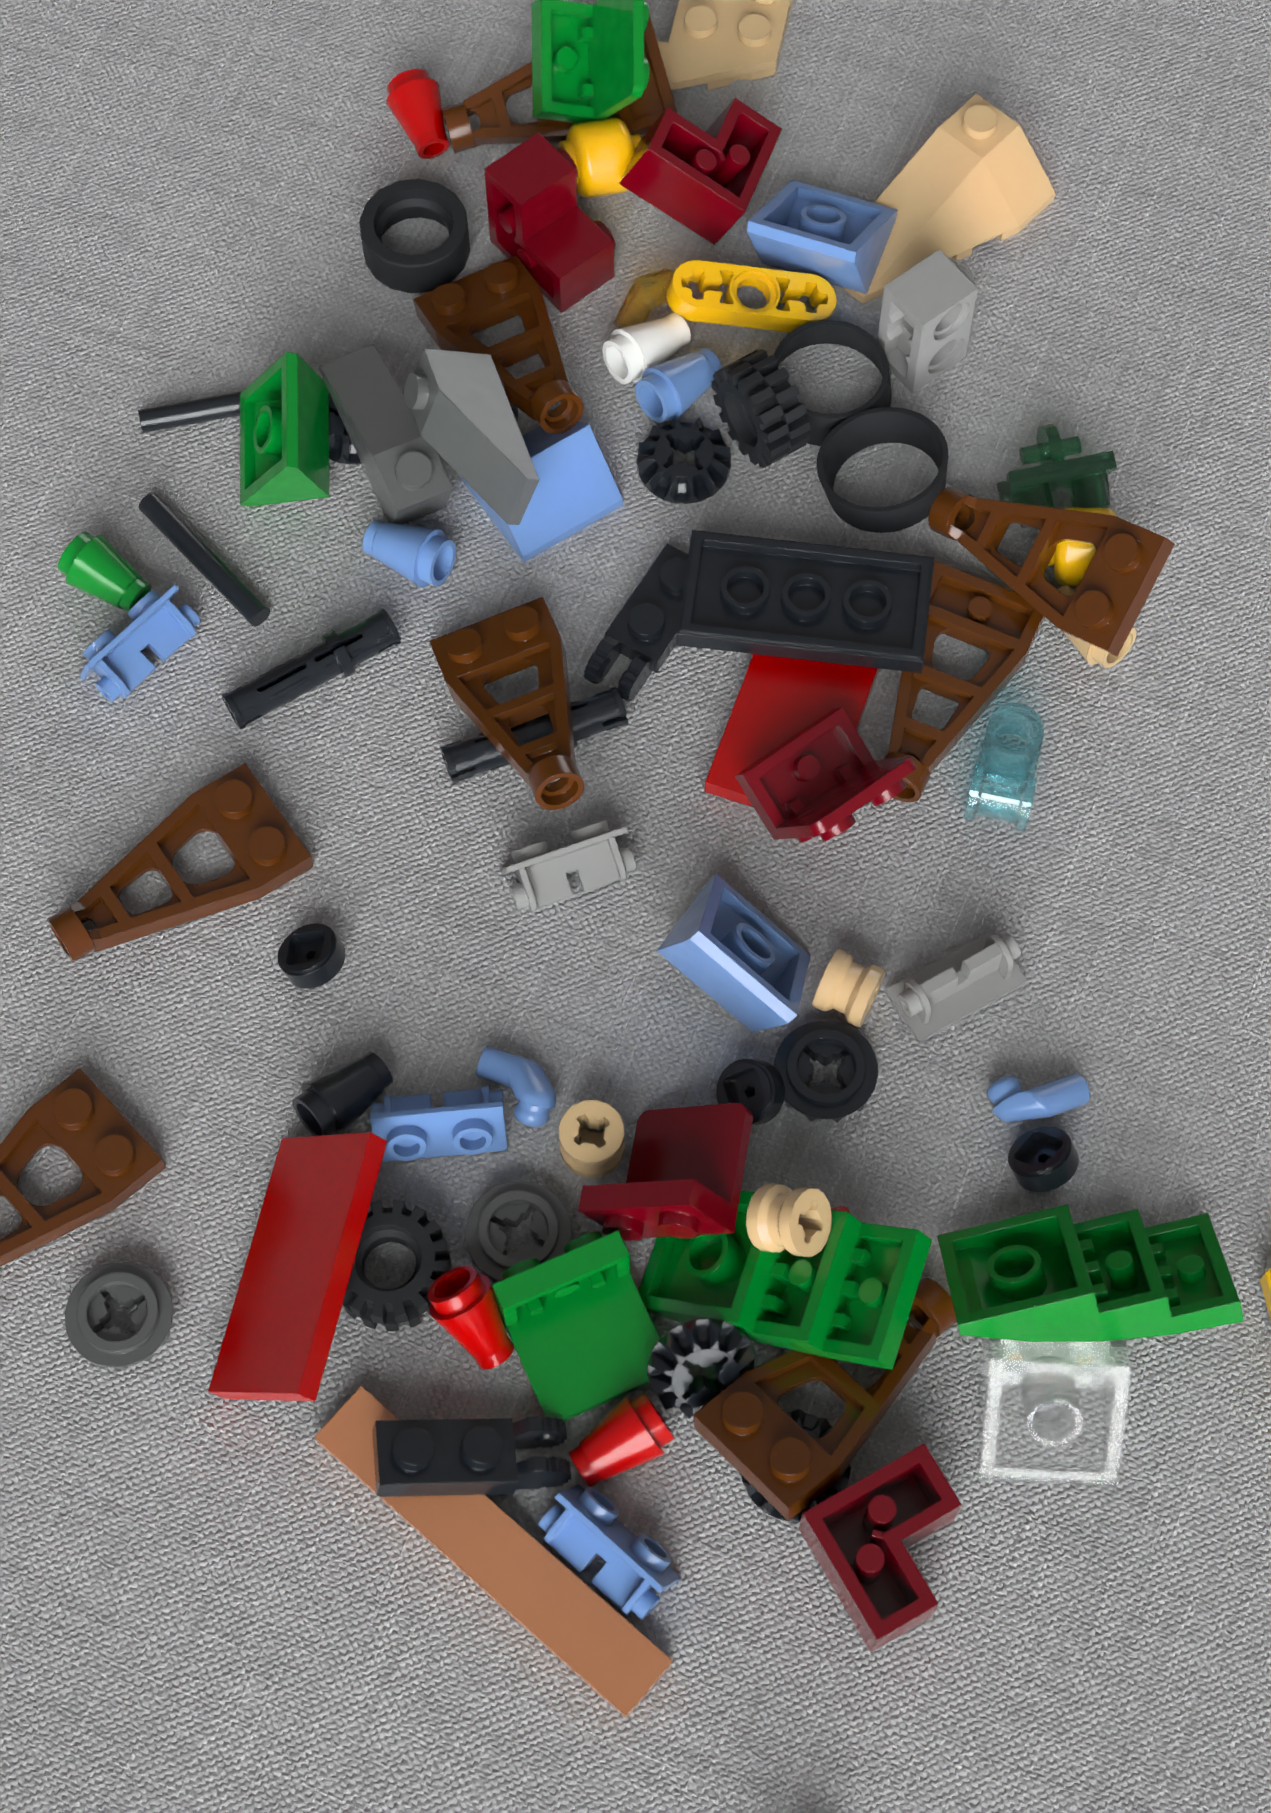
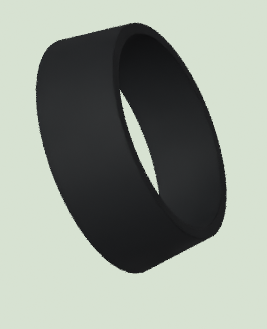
M838 320L814 321L794 329L779 343L773 355L778 360L779 366L786 357L804 347L816 344H837L852 348L865 355L874 363L883 377L876 394L867 403L855 410L839 414H824L807 409L808 413L803 415V417L810 421L811 430L807 431L811 436L810 441L807 443L821 446L832 429L850 416L873 408L890 407L892 391L889 363L884 349L866 330L854 324Z
M880 407L854 414L832 429L824 439L818 452V477L833 510L844 522L863 531L889 533L914 526L929 516L932 504L946 486L948 467L946 439L933 421L909 409ZM903 443L916 447L925 452L934 461L939 471L933 482L922 493L906 502L893 506H860L843 499L834 492V481L841 466L858 451L876 444Z

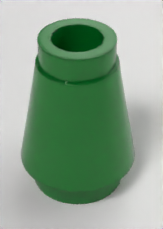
M87 531L81 532L69 543L58 562V570L66 575V583L126 612H129L152 589V585L143 579L103 535L94 537Z

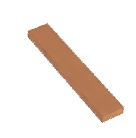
M360 1386L314 1438L320 1446L376 1495L372 1432L375 1421L400 1419L366 1389ZM486 1495L377 1496L625 1719L629 1717L672 1665L673 1660Z

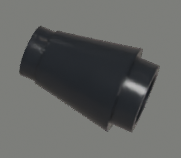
M368 1052L361 1058H357L303 1083L301 1086L302 1093L293 1099V1107L303 1125L313 1136L345 1134L383 1093L384 1089L393 1083V1078L382 1059L375 1053Z

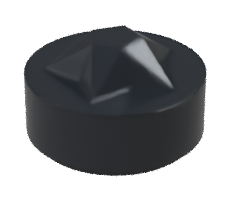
M319 923L308 924L293 931L283 941L278 951V964L293 985L304 989L315 988L327 983L337 975L345 961V948L334 931L327 925Z
M740 1059L729 1064L721 1073L717 1083L716 1096L718 1104H743L753 1114L752 1125H760L772 1120L781 1110L785 1099V1085L779 1071L770 1063L756 1059Z
M1039 1127L1024 1133L1014 1142L1008 1154V1163L1021 1187L1032 1192H1047L1062 1186L1071 1179L1077 1170L1079 1158L1069 1135L1065 1131L1056 1127Z

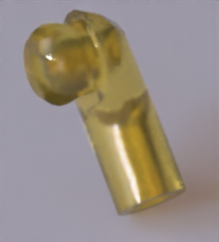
M665 268L639 276L633 282L614 320V324L618 328H624L646 322L652 308L662 306L664 303L668 304L667 289L675 270ZM690 282L687 285L689 289H691Z

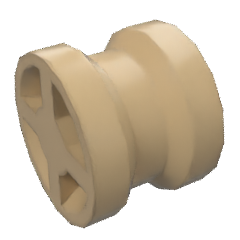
M837 949L821 978L812 1007L824 1012L835 1009L844 1013L848 1023L860 1028L878 995L886 969L874 964L863 967L854 963L850 953Z
M584 1100L572 1105L563 1114L559 1124L560 1154L566 1167L574 1174L588 1179L606 1176L620 1165L625 1153L624 1123L619 1112L610 1104L599 1100ZM586 1127H588L589 1129H595V1130H598V1131H600L601 1129H604L605 1131H603L602 1133L598 1134V1133H595V1132H589V1131L586 1129Z
M764 1184L751 1197L747 1209L746 1226L752 1244L760 1251L781 1252L786 1249L795 1256L813 1257L827 1243L831 1231L832 1213L826 1195L819 1189L798 1187L792 1191L786 1185Z

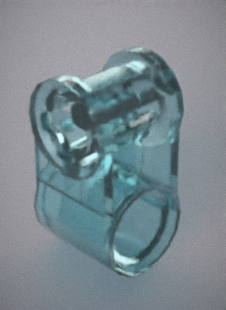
M1008 704L1000 707L992 714L987 725L979 763L975 764L963 819L973 820L977 815L1014 823L1015 830L1025 832L1037 783L1035 773L1044 736L1042 720L1032 708L1022 704ZM1005 735H1013L1020 738L1026 744V747L1011 749L1004 746L998 738Z

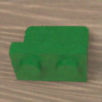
M536 0L531 4L533 118L572 123L604 120L642 96L643 91L647 87L650 73L648 60L644 58V31L649 19V7L645 0H598L593 5L566 0Z
M619 1230L604 1237L598 1231L584 1234L569 1242L564 1247V1254L541 1264L537 1258L519 1262L502 1273V1281L492 1284L503 1323L545 1418L549 1416L550 1418L557 1417V1419H562L565 1422L649 1385L647 1363L653 1347L660 1338L630 1274V1254Z

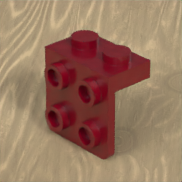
M841 707L829 711L735 775V778L773 840L797 838L800 843H803L820 835L823 841H827L848 830L856 823L852 813L870 801L873 806H878L897 796L907 787L903 778L912 773L917 766L911 756L874 760L845 710Z
M741 1103L654 1109L643 1112L638 1118L626 1183L584 1185L578 1211L602 1225V1232L605 1235L619 1230L624 1241H638L642 1238L650 1237L694 1238L697 1235L734 1233L753 1120L751 1110Z

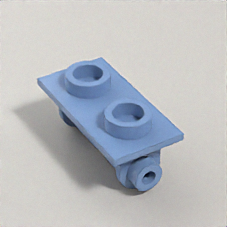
M173 585L161 597L153 589L127 613L133 622L117 637L108 629L83 652V655L89 662L85 664L79 677L84 681L95 672L101 678L95 686L104 698L109 702H113L118 697L126 699L156 669L141 651L148 646L164 663L183 644L196 635L194 628L201 622L200 618L186 604L182 605L179 609L173 605L172 600L179 590L176 585Z
M483 1086L482 1089L443 1092L444 1107L432 1108L431 1094L398 1097L384 1096L383 1103L371 1104L372 1114H370L372 1133L387 1141L382 1162L412 1161L423 1158L507 1151L502 1091L489 1092V1086Z
M576 1485L558 1492L554 1498L566 1509L564 1511L556 1504L541 1519L538 1526L547 1533L544 1541L551 1545L580 1573L588 1567L597 1554L602 1557L606 1564L593 1578L591 1583L626 1616L634 1612L641 1620L645 1619L661 1599L652 1589L654 1588L660 1593L678 1583L682 1578L668 1566L672 1562L668 1552L659 1543L645 1534H639L636 1537L617 1519L620 1512L616 1505L595 1488L587 1487L584 1490L580 1485Z

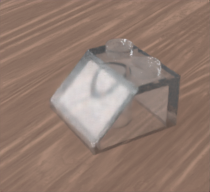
M982 1337L979 1368V1478L1117 1486L1131 1375V1363L1125 1339L1103 1342H1026Z

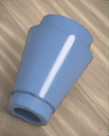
M703 347L697 351L650 367L643 372L642 379L635 385L636 399L643 412L655 422L672 421L674 416L679 419L712 385V381L715 380L713 374L722 368L721 363L713 351Z
M374 520L366 529L363 537L362 546L365 554L373 556L376 560L419 587H426L429 584L434 586L442 585L449 577L455 563V543L447 539L445 533L439 529Z

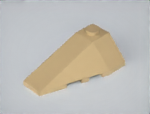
M977 93L942 123L874 202L897 209V216L868 293L864 294L844 287L841 288L864 304L883 295L886 284L939 249L948 258L952 257L956 262L972 255L973 247L998 236L1000 241L1018 234L1054 201L1056 194L1021 126Z

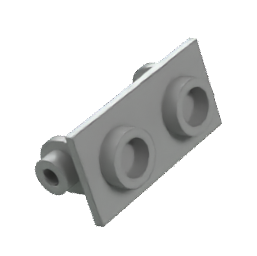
M604 820L572 831L573 845L551 852L548 842L545 840L511 852L515 864L500 870L502 875L516 871L519 883L509 886L516 909L528 907L533 912L540 907L573 897L566 873L575 870L583 892L616 881L627 880L626 873L636 870V863L630 847L626 846L618 849L615 840L616 836L628 833L627 828L623 827L610 832L607 821Z
M991 930L886 988L885 993L918 1043H921L1025 985L1028 980L1014 961L1021 956L1020 948L1015 939L1010 934L1000 938L994 930Z

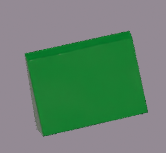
M285 352L240 393V505L262 506L329 497V390L324 380L297 353Z

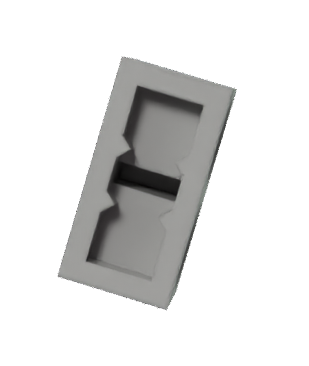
M940 249L884 286L877 341L885 351L889 370L911 393H914L966 358L978 288L970 273L964 267L954 265Z

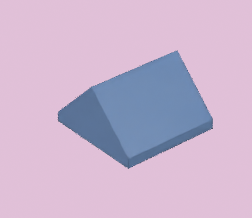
M791 180L748 220L747 233L762 264L791 272L818 275L830 284L867 294L895 224L897 209Z
M578 421L570 430L560 434L548 433L539 426L522 436L539 482L519 525L507 524L460 476L461 480L523 563L623 506V498L589 424Z
M717 874L706 883L657 949L658 953L751 1032L788 1024L798 1014L811 955Z

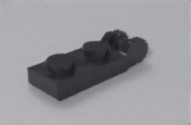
M668 543L665 545L606 631L605 638L601 640L595 652L592 653L584 670L583 676L586 680L594 684L601 682L619 655L622 654L631 659L632 662L622 674L617 690L622 699L631 702L651 673L659 671L676 646L688 560L687 553Z
M527 1417L514 1423L512 1418L375 1421L372 1431L376 1495L380 1497L514 1494L516 1489L556 1488V1486H563L564 1483H568V1480H571L570 1461L561 1457H530L518 1463L516 1462L515 1449L552 1448L553 1446H559L560 1443H564V1440H567L566 1422H563L562 1419H557V1417Z

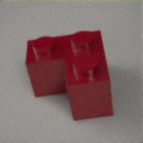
M736 98L732 100L706 132L667 107L638 142L619 184L715 245L746 212L782 128Z
M538 132L484 168L490 241L507 258L517 255L540 286L542 294L560 313L614 277V239L602 222L598 220L593 222L579 208L576 192L578 170L567 151L561 147L556 149Z
M925 1443L802 1514L799 1525L800 1533L871 1653L931 1618L939 1605L906 1548L953 1522L962 1504Z

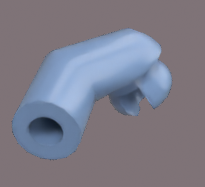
M486 1046L481 1054L476 1076L511 1087L514 1096L519 1100L514 1110V1116L520 1123L532 1127L545 1125L549 1119V1110L556 1106V1093L543 1068L535 1061Z

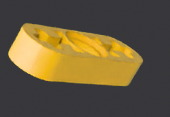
M690 260L682 263L674 272L667 289V301L670 308L685 320L789 333L807 323L829 320L837 301L831 284L818 275L702 260ZM689 282L698 284L699 292L704 294L702 299L692 298V290L687 288ZM721 285H726L727 289L723 297V303H720L723 292H720L719 289ZM743 286H752L759 289L765 296L766 306L760 309L746 307L740 302L737 296V289ZM780 292H782L783 296L780 303L785 305L782 310H777L776 306L780 300ZM801 296L810 297L811 306L817 307L814 313L806 311L805 303L799 301Z

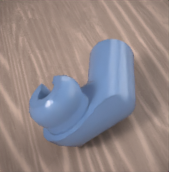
M1076 1073L1024 1091L1018 1078L1005 1076L988 1087L987 1096L995 1106L992 1112L999 1119L1005 1122L1053 1117L1083 1106L1089 1101L1090 1091L1086 1080Z

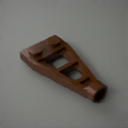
M650 15L646 30L644 31V58L648 60L650 69L647 87L639 99L607 117L622 120L631 135L639 134V136L647 133L667 107L677 113ZM532 62L467 98L462 103L442 108L454 153L481 145L521 144L538 132L550 143L565 141L569 129L577 123L548 119L517 124L509 118L506 109V102L509 97L532 87ZM476 114L480 119V127L476 130H471L468 117Z
M517 255L504 261L495 262L485 269L454 282L440 285L430 292L413 298L417 317L439 349L490 354L508 400L534 421H538L544 431L551 434H560L570 430L578 423L584 410L583 402L567 380L541 288ZM516 316L522 319L525 330L523 333L490 347H487L472 336ZM539 354L545 366L518 379H515L505 369ZM557 401L561 402L558 407L549 410V408L554 403H556Z
M947 487L940 492L930 508L928 518L929 527L932 531L958 541L1058 629L1117 657L1175 545L1166 537L1114 515L975 498L954 487ZM1011 523H1018L1040 530L1022 566L1016 565L997 551ZM1063 541L1093 544L1096 552L1074 595H1064L1048 582L1044 572L1056 551L1057 544Z
M935 561L933 566L922 673L901 672L888 754L884 757V759L908 755L913 756L911 758L917 768L903 778L907 787L897 796L893 797L903 802H916L921 798L933 770L1023 666L1045 618L1018 593ZM945 634L988 651L989 659L974 677L966 681L936 670L932 665L934 642L939 635ZM921 689L958 703V707L942 729H937L912 718L914 706Z
M540 597L430 640L431 647L452 698L529 785L537 804L544 809L557 810L577 801L584 791V781L577 768L575 759L567 656L561 636L544 598ZM534 665L538 668V689L502 704L496 702L484 688V685ZM549 713L553 733L520 745L510 728Z
M244 763L191 794L77 902L47 918V922L63 950L74 963L94 950L96 952L258 900L313 867L312 858L249 767ZM212 832L217 836L234 861L232 871L224 877L203 884L194 885L182 881L173 867L176 853L196 834ZM157 871L172 892L171 899L142 914L133 915L127 913L119 901L121 891L144 873ZM89 920L95 924L96 929L86 931L83 923Z
M80 1068L30 1107L0 1144V1196L4 1197L22 1218L21 1225L16 1230L0 1239V1267L115 1210L166 1168L161 1157ZM47 1146H55L60 1148L82 1173V1183L74 1193L50 1205H33L19 1192L18 1179L20 1173L40 1149Z
M923 1278L919 1282L908 1318L918 1329L913 1328L907 1321L893 1370L888 1369L872 1387L864 1389L837 1364L838 1360L792 1350L744 1373L693 1414L694 1428L771 1505L790 1521L842 1476L937 1342V1338L957 1322L951 1296L941 1285L932 1279ZM812 1381L824 1382L846 1404L843 1414L827 1435L821 1438H812L777 1405L779 1399L785 1393Z

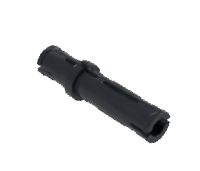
M385 609L378 610L376 614L338 634L331 630L321 635L322 643L275 666L240 687L221 694L223 702L240 730L245 728L247 724L297 699L299 696L340 674L346 679L356 673L355 666L394 645L401 644L400 635Z
M616 687L609 688V690L597 693L594 696L571 702L574 747H577V741L588 738L591 735L628 725L626 710ZM549 713L510 728L520 745L553 733ZM483 733L462 741L459 740L440 746L452 784L459 783V781L471 778L474 775L509 765L508 761Z

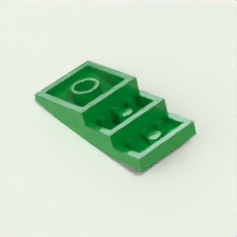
M741 1191L734 1233L697 1235L694 1238H677L672 1236L656 1238L638 1291L649 1313L682 1323L700 1318L721 1319L739 1327L751 1341L893 1370L932 1239L918 1229L862 1223L848 1212L831 1210L832 1223L827 1243L813 1257L795 1256L786 1249L781 1252L760 1251L752 1244L746 1226L747 1209L751 1197L755 1193L749 1191Z
M1066 1204L937 1235L960 1335L1026 1342H1103L1174 1335L1244 1322L1241 1302L1208 1213L1145 1228L1139 1209H1134L1074 1224L1069 1206Z

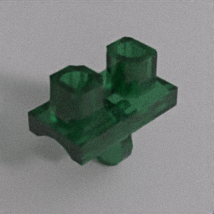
M1054 424L1039 426L1037 429V444L1020 447L1019 455L1023 465L1040 462L1041 465L1008 472L1006 481L997 484L1000 501L1011 500L1013 503L1054 508L1051 491L1068 488L1073 508H1108L1110 506V490L1107 476L1117 468L1114 452L1112 450L1064 460V456L1081 453L1080 438L1073 436L1061 439ZM1020 524L1021 528H1027V527H1028V526H1025V525H1021V524Z

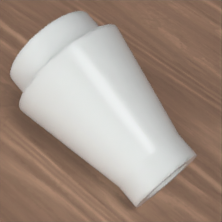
M674 312L663 318L616 329L611 333L610 339L603 344L602 354L604 362L611 375L622 384H628L631 381L637 383L642 379V374L646 369L664 363L676 351L690 343V329L684 318Z

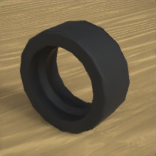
M423 179L401 180L379 189L365 204L359 220L364 259L375 279L391 289L407 293L430 292L440 285L451 283L465 268L470 254L466 209L457 195L440 183ZM425 218L434 220L448 228L449 237L438 248L424 254H402L394 252L382 244V235L392 225L405 219Z

